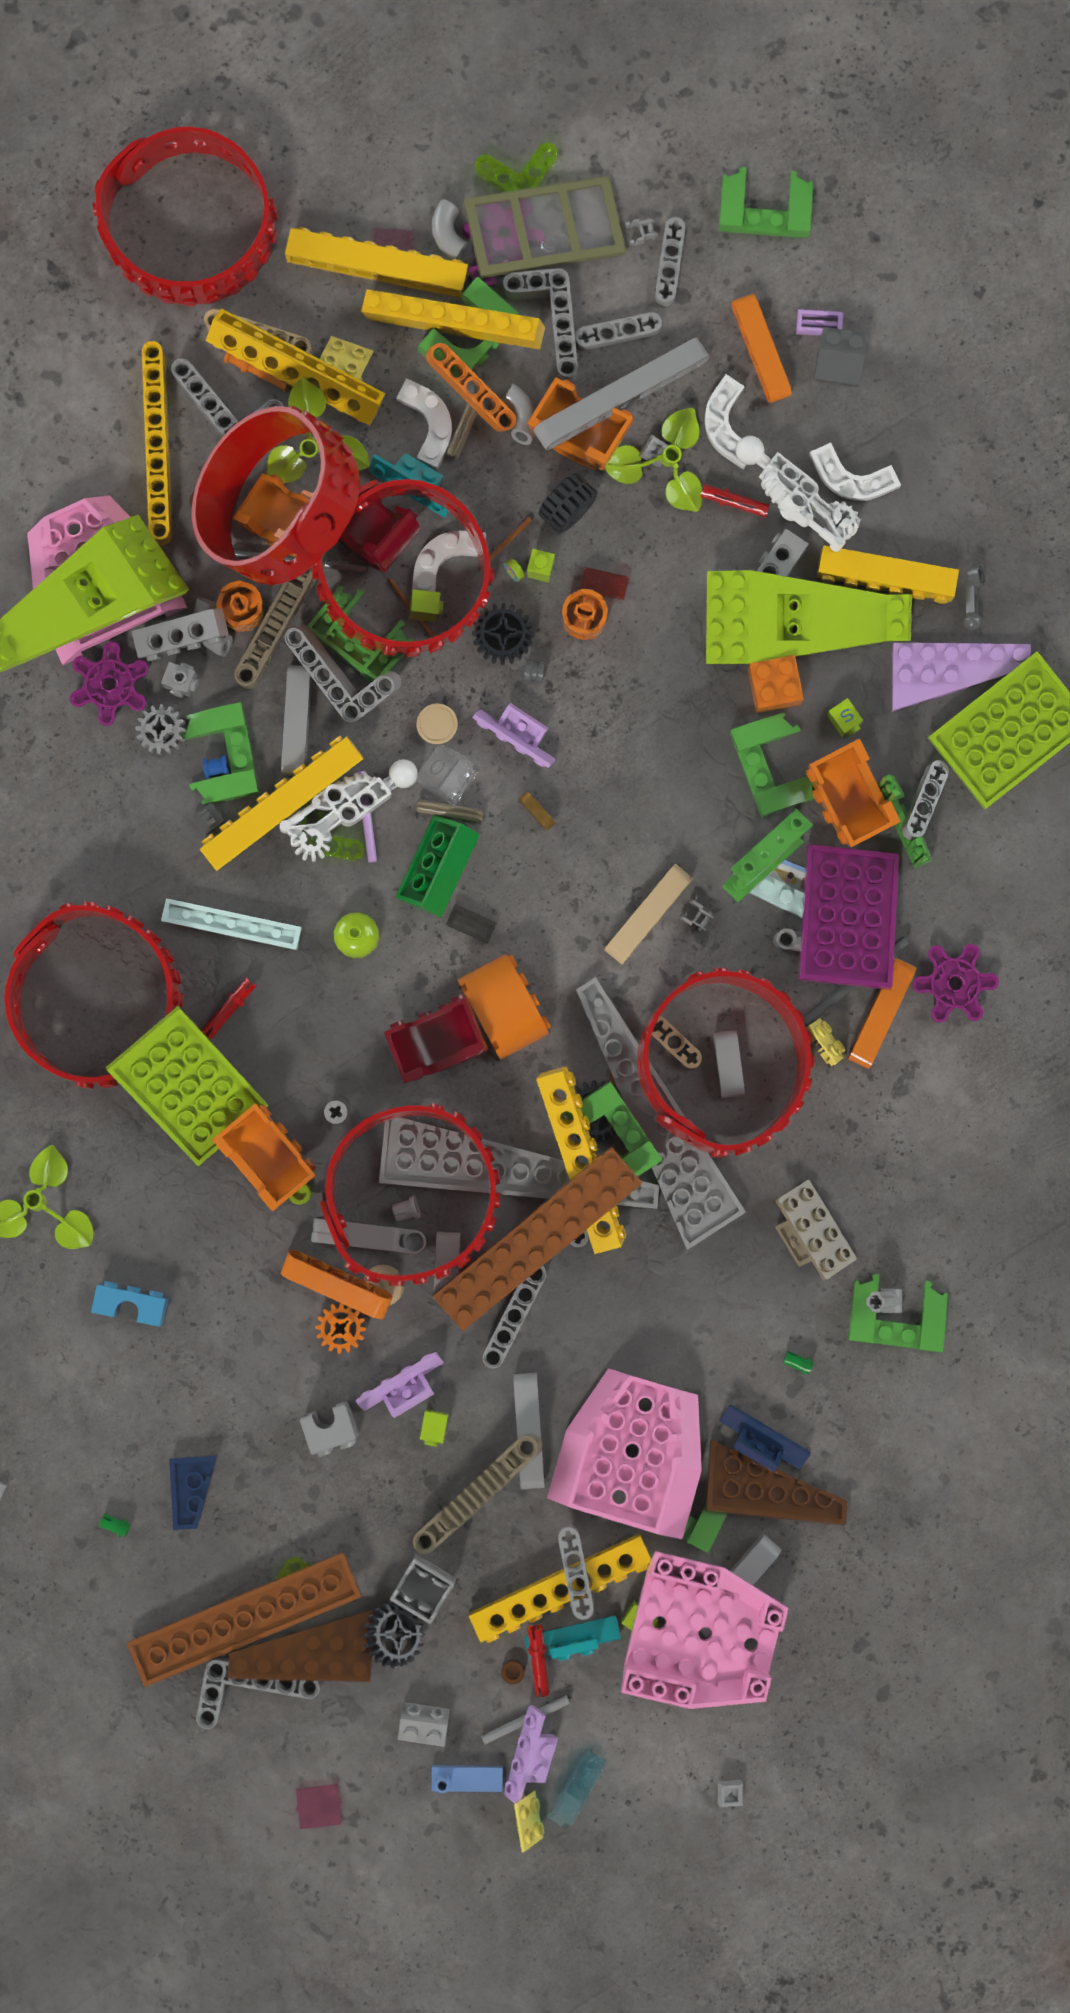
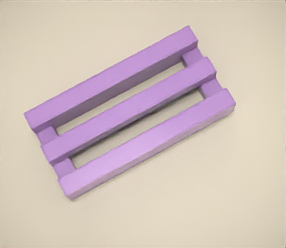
M798 309L796 334L821 336L823 328L802 326L842 329L843 312ZM802 317L838 319V322L802 320Z

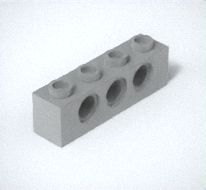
M785 529L782 534L778 532L771 542L773 545L769 553L765 551L758 561L761 565L757 571L764 572L769 570L775 575L788 577L806 551L809 543L788 529ZM784 552L788 559L781 561L777 559L776 553Z
M209 609L131 631L138 658H147V661L160 659V654L167 653L168 656L181 653L180 649L186 647L188 650L201 648V643L208 642V645L222 642V637L229 636L223 609ZM200 625H202V627H203V634H202V635H200V633H199V626H200ZM180 630L183 633V639L181 641L178 637ZM160 636L163 640L162 646H160L158 643V639Z

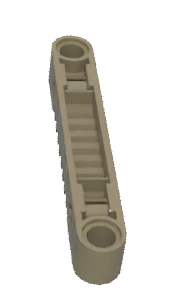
M325 553L321 557L323 568L327 560ZM311 568L302 576L283 583L235 669L234 676L241 687L253 689L261 681L272 661L274 653L277 651L278 645L281 644L282 638L285 636L287 629H289L290 623L294 620L295 614L298 613L300 605L304 602V598L307 597L308 592L317 580L312 579ZM251 671L253 673L252 679L248 682L242 681L243 673Z
M532 1433L526 1434L512 1444L476 1480L416 1533L413 1539L415 1550L420 1554H429L444 1543L539 1455L543 1447L540 1437ZM525 1441H530L533 1444L534 1449L532 1453L525 1450ZM424 1535L430 1537L432 1541L431 1546H426L423 1543Z

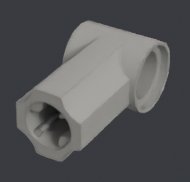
M788 928L783 929L774 935L773 944L780 951L800 952L801 932ZM781 934H786L790 937V944L788 946L780 942Z
M881 1289V1291L872 1292L867 1297L866 1304L872 1312L903 1313L902 1289Z

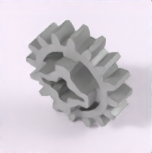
M160 704L159 710L151 706L150 713L145 710L143 711L144 719H137L141 726H137L135 729L141 732V734L136 737L139 741H143L141 744L143 748L149 746L148 751L152 754L155 750H157L159 755L163 754V750L171 754L172 747L177 750L179 749L178 741H185L181 734L187 733V730L181 726L186 723L183 719H179L181 714L178 711L173 714L174 709L170 706L167 710H165L163 704ZM167 716L174 721L175 725L168 724ZM161 726H163L165 730H162L161 734H159L157 730H160ZM147 735L154 736L155 743H152Z

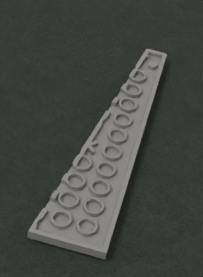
M595 977L576 989L622 1099L662 1157V1161L653 1166L652 1170L684 1245L688 1250L746 1213L708 1152L698 1150L682 1141L655 1120L658 1114L645 1097L639 1082L637 1069L639 1044ZM649 1061L653 1083L663 1101L677 1114L685 1117Z
M401 1117L385 1122L379 1183L490 1193V1180L486 1165L476 1146L465 1134ZM484 1139L481 1140L484 1148L489 1146L495 1161L491 1162L493 1170L498 1169L500 1184L496 1185V1193L548 1199L570 1181L563 1160ZM642 1181L638 1188L617 1205L657 1209L659 1185Z

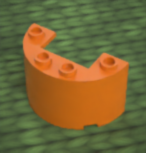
M555 377L527 423L532 431L542 421L582 400V398L578 397L575 385L567 379L562 381ZM613 408L611 411L612 416L552 449L581 466L593 470L599 466L598 469L600 471L604 470L634 422L633 415L625 409L620 411Z
M262 473L233 519L253 535H258L267 544L272 546L286 532L301 507L311 500L314 492L311 493L303 490L299 494L293 493L283 485L284 481L274 474L268 476Z
M860 738L809 764V769L806 770V774L815 789L812 791V795L818 804L821 802L825 810L822 812L827 824L832 823L841 844H847L850 847L901 822L891 801H885L866 762L870 758Z
M506 953L457 979L500 1060L549 1035L547 1029L551 1028L545 1015L541 1017L536 1008L540 1006L534 993L529 995L526 986L529 984L524 974L520 973L518 975L515 969L518 965L513 955L507 956Z
M255 1103L214 1137L212 1141L227 1158L229 1157L259 1192V1197L273 1212L316 1176L314 1170L317 1167L309 1158L305 1159L300 1153L303 1150L300 1144L295 1139L290 1141L285 1135L288 1130L280 1121L275 1123L269 1117L272 1114L264 1104L258 1106Z

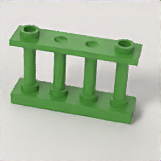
M797 809L793 811L731 868L735 874L722 887L739 903L802 846L804 841L800 837L813 824Z

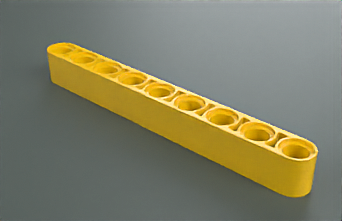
M148 341L142 347L148 527L159 545H167L172 540L173 532L166 357L158 342ZM151 352H159L157 357L149 358ZM154 373L160 374L156 380L149 379ZM153 396H161L158 402H150ZM156 417L162 418V419H161V422H160L159 424H157V425H152V424H151V421H152L154 418H156ZM155 440H162V444L159 447L152 446ZM156 462H163V466L160 469H153V465ZM157 484L164 485L163 490L160 492L154 491V487ZM157 507H165L162 514L154 513ZM158 529H166V533L163 536H155Z

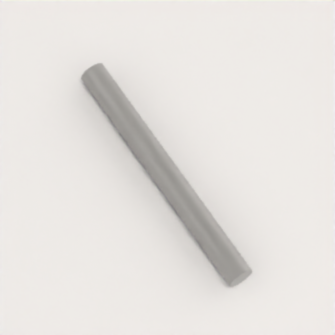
M567 1695L538 1709L545 1715H548L570 1704ZM526 1714L482 1735L484 1744L486 1745L523 1727Z

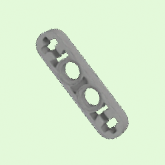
M678 217L670 218L666 222L655 292V299L662 306L671 305L676 296L685 234V223ZM673 225H678L679 229L677 230L676 240L671 239V228H673ZM668 246H675L678 249V253L675 256H669L665 250ZM667 267L675 271V275L671 278H667L662 274V271ZM665 284H669L667 299H663L662 295Z
M645 313L584 326L577 330L575 343L579 349L590 350L651 337L660 332L662 320L656 313ZM648 320H652L653 323H657L655 324L654 329H651V327L647 325ZM640 321H641V326H643L642 332H639V330H640V325H639L638 322H640ZM626 324H633L636 331L633 334H626L623 331V327ZM603 329H611L614 333L613 337L610 339L603 338L601 336ZM594 331H597L598 341H595V337H593ZM582 334L591 337L588 343H584V340H579L582 338Z
M936 760L926 767L902 825V833L908 840H914L923 836L928 827L949 774L947 764L941 760ZM934 768H938V773L940 775H938L937 777H935L936 770ZM926 785L932 787L934 791L933 796H929L925 792ZM918 804H921L925 807V815H921L918 812ZM915 823L916 825L914 830L917 831L916 833L912 832L913 828L911 827Z
M565 1526L559 1531L558 1541L572 1611L578 1619L585 1620L593 1613V1601L580 1536L575 1527ZM566 1531H570L572 1535L575 1534L576 1537L572 1539L573 1548L578 1546V1550L571 1549L564 1552V1548L569 1549L567 1540L562 1539ZM576 1554L580 1557V1564L577 1567H570L567 1564V1557L569 1555ZM575 1578H581L585 1582V1587L580 1591L574 1590L571 1586ZM588 1593V1597L583 1596L584 1604L589 1605L590 1608L586 1609L585 1614H582L581 1610H576L580 1606L579 1597L573 1599V1595L581 1596Z

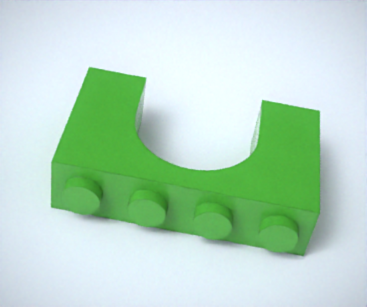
M476 277L461 297V300L469 307L519 314L479 277ZM433 328L419 344L417 351L426 358V352L431 346L437 343H444L473 370L477 364L481 367L489 358L487 355L491 348L496 350L501 343L484 340L474 348L461 349L451 344ZM435 349L434 357L439 361L442 360L443 355L440 350ZM451 366L450 372L452 376L458 377V368Z

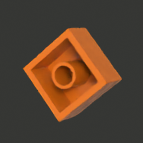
M795 655L749 664L747 670L756 714L802 704L804 698Z

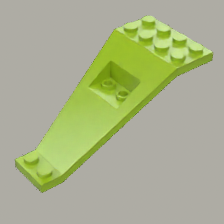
M139 515L101 528L0 619V672L19 666L152 606L186 594L189 588Z
M753 570L707 571L706 664H750L786 656H803L887 641H911L912 595H886ZM794 602H797L798 608L796 610H794L792 607ZM794 625L798 628L795 634L792 631Z

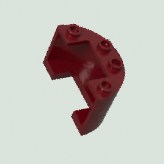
M380 499L370 504L363 511L352 515L338 541L348 550L350 549L364 563L381 573H386L421 531V527L416 520L418 515L410 508L405 510L397 506L395 513L388 510L381 503L383 499Z
M464 994L450 999L451 1002L438 1006L439 1011L437 1012L426 1011L418 1015V1020L404 1023L403 1020L390 1024L391 1029L384 1031L404 1084L424 1078L423 1076L433 1075L481 1055L482 1051L483 1053L488 1051L468 997H464Z

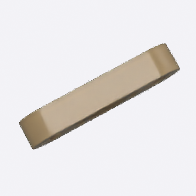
M659 1016L656 1023L661 1021L663 1023L662 1029L667 1032L669 1028L672 1032L665 1037L664 1041L660 1039L663 1034L658 1030L652 1033V1037L685 1068L694 1069L698 1067L702 1061L700 1051L665 1018ZM671 1036L680 1038L681 1045L678 1049H672L668 1046V1039ZM686 1044L689 1048L685 1051L690 1055L695 1053L697 1055L695 1057L697 1062L696 1064L693 1062L688 1064L686 1063V1055L682 1053L681 1057H679L676 1053L680 1052Z

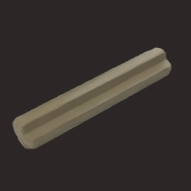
M469 404L465 408L447 451V455L454 459L459 458L477 416V412Z
M421 799L417 801L416 811L419 813L481 823L484 817V811L480 809Z

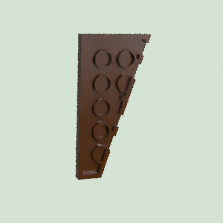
M713 1439L710 1440L705 1511L846 1525L847 1500L813 1487L801 1479L791 1477L779 1469L773 1472L748 1456L739 1453V1451L723 1446Z
M373 1610L229 1653L228 1679L371 1683L372 1656L368 1655L371 1648L364 1647V1644L368 1642V1638H363L362 1635L368 1633V1630L363 1626L364 1624H370L367 1617L374 1615Z

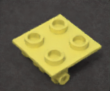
M331 336L320 360L362 381L363 377L361 376L374 351Z
M819 1018L806 1027V1030L811 1034L812 1043L816 1040L818 1041L814 1044V1047L818 1044L822 1046L818 1052L823 1049L825 1050L820 1055L826 1064L836 1065L847 1056L844 1045L839 1040H835L831 1034L832 1029L826 1021H822Z
M535 1790L526 1796L523 1793L522 1799L514 1804L522 1852L527 1851L539 1842L544 1834V1826L540 1822L539 1815L540 1802L536 1797Z

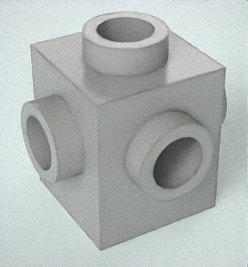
M169 662L161 684L164 688L170 690V694L183 698V695L190 697L192 691L195 692L197 690L199 679H197L198 675L196 672L193 671L194 667L185 663H181L179 666Z

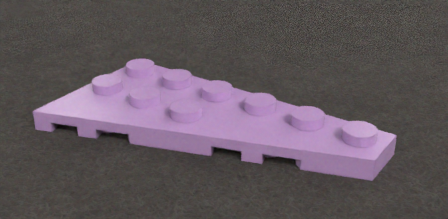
M893 642L892 712L1004 677L1031 656V644Z

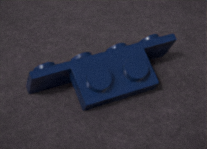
M729 1405L719 1422L739 1433L733 1447L734 1449L773 1472L777 1469L781 1459L801 1469L811 1454L809 1450L733 1405Z

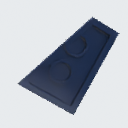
M217 1455L169 1459L173 1530L198 1528Z

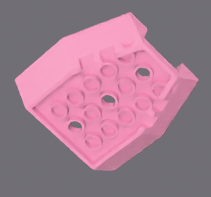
M110 495L84 498L43 517L27 533L33 589L101 528L130 518ZM72 524L80 525V531L76 535H71L68 532ZM181 595L145 609L55 650L62 665L74 661L76 657L84 656L82 651L162 614L170 617L187 609V606Z
M608 1368L566 1430L547 1498L567 1507L649 1532L683 1539L702 1471L698 1395ZM642 1398H649L652 1401L650 1411L644 1412L639 1408V1401ZM629 1444H636L638 1446L639 1454L637 1457L631 1458L626 1454V1447ZM616 1490L625 1492L626 1500L624 1503L618 1504L613 1500V1493Z
M655 1551L646 1572L626 1653L621 1693L689 1709L766 1702L771 1683L769 1670L778 1633L779 1631L783 1632L788 1607L724 1567ZM658 1616L664 1617L666 1619L665 1625L662 1628H655L653 1626L654 1618ZM703 1627L711 1629V1635L707 1639H702L698 1635ZM748 1638L757 1640V1645L752 1650L744 1647V1643Z

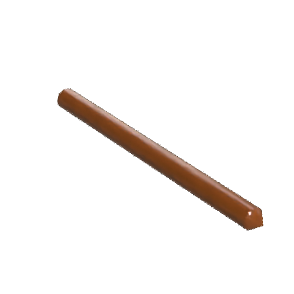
M528 517L489 555L490 562L533 521V517Z
M388 578V583L409 609V599L392 578ZM417 620L431 638L435 637V633L425 621Z

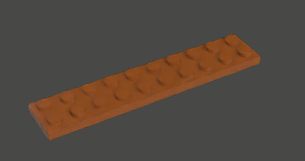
M611 1146L438 1289L432 1297L458 1327L464 1331L642 1184L641 1179Z
M343 1551L128 1641L126 1644L143 1685L146 1687L358 1599L362 1596V1593Z

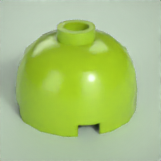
M360 912L349 913L343 916L336 923L334 929V942L337 948L345 956L354 959L364 958L371 954L377 948L380 940L376 922L370 916Z

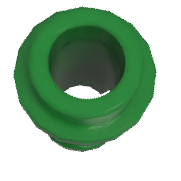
M788 1350L783 1365L801 1371L802 1375H809L814 1362L809 1357L806 1359Z
M107 1513L103 1514L104 1519L101 1518L100 1528L117 1534L119 1538L127 1536L131 1524L127 1523L126 1519L122 1521Z

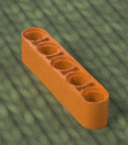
M752 293L732 300L733 313L767 401L771 404L792 396L789 381L755 294Z
M437 343L427 350L426 360L431 367L494 430L504 432L514 427L516 424L515 414L446 344ZM435 349L442 352L443 358L441 361L434 357ZM451 366L458 368V377L452 376L450 372ZM468 382H471V383L474 384V386H475V392H474V394H471V393L468 392V390H467V383H468ZM485 398L491 402L490 410H486L483 406ZM501 415L507 418L506 427L502 426L499 422Z
M895 957L892 988L890 990L879 989L849 1053L848 1060L867 1069L871 1067L917 967Z
M290 1250L280 1272L283 1277L376 1319L385 1318L393 1298L390 1292L297 1250Z

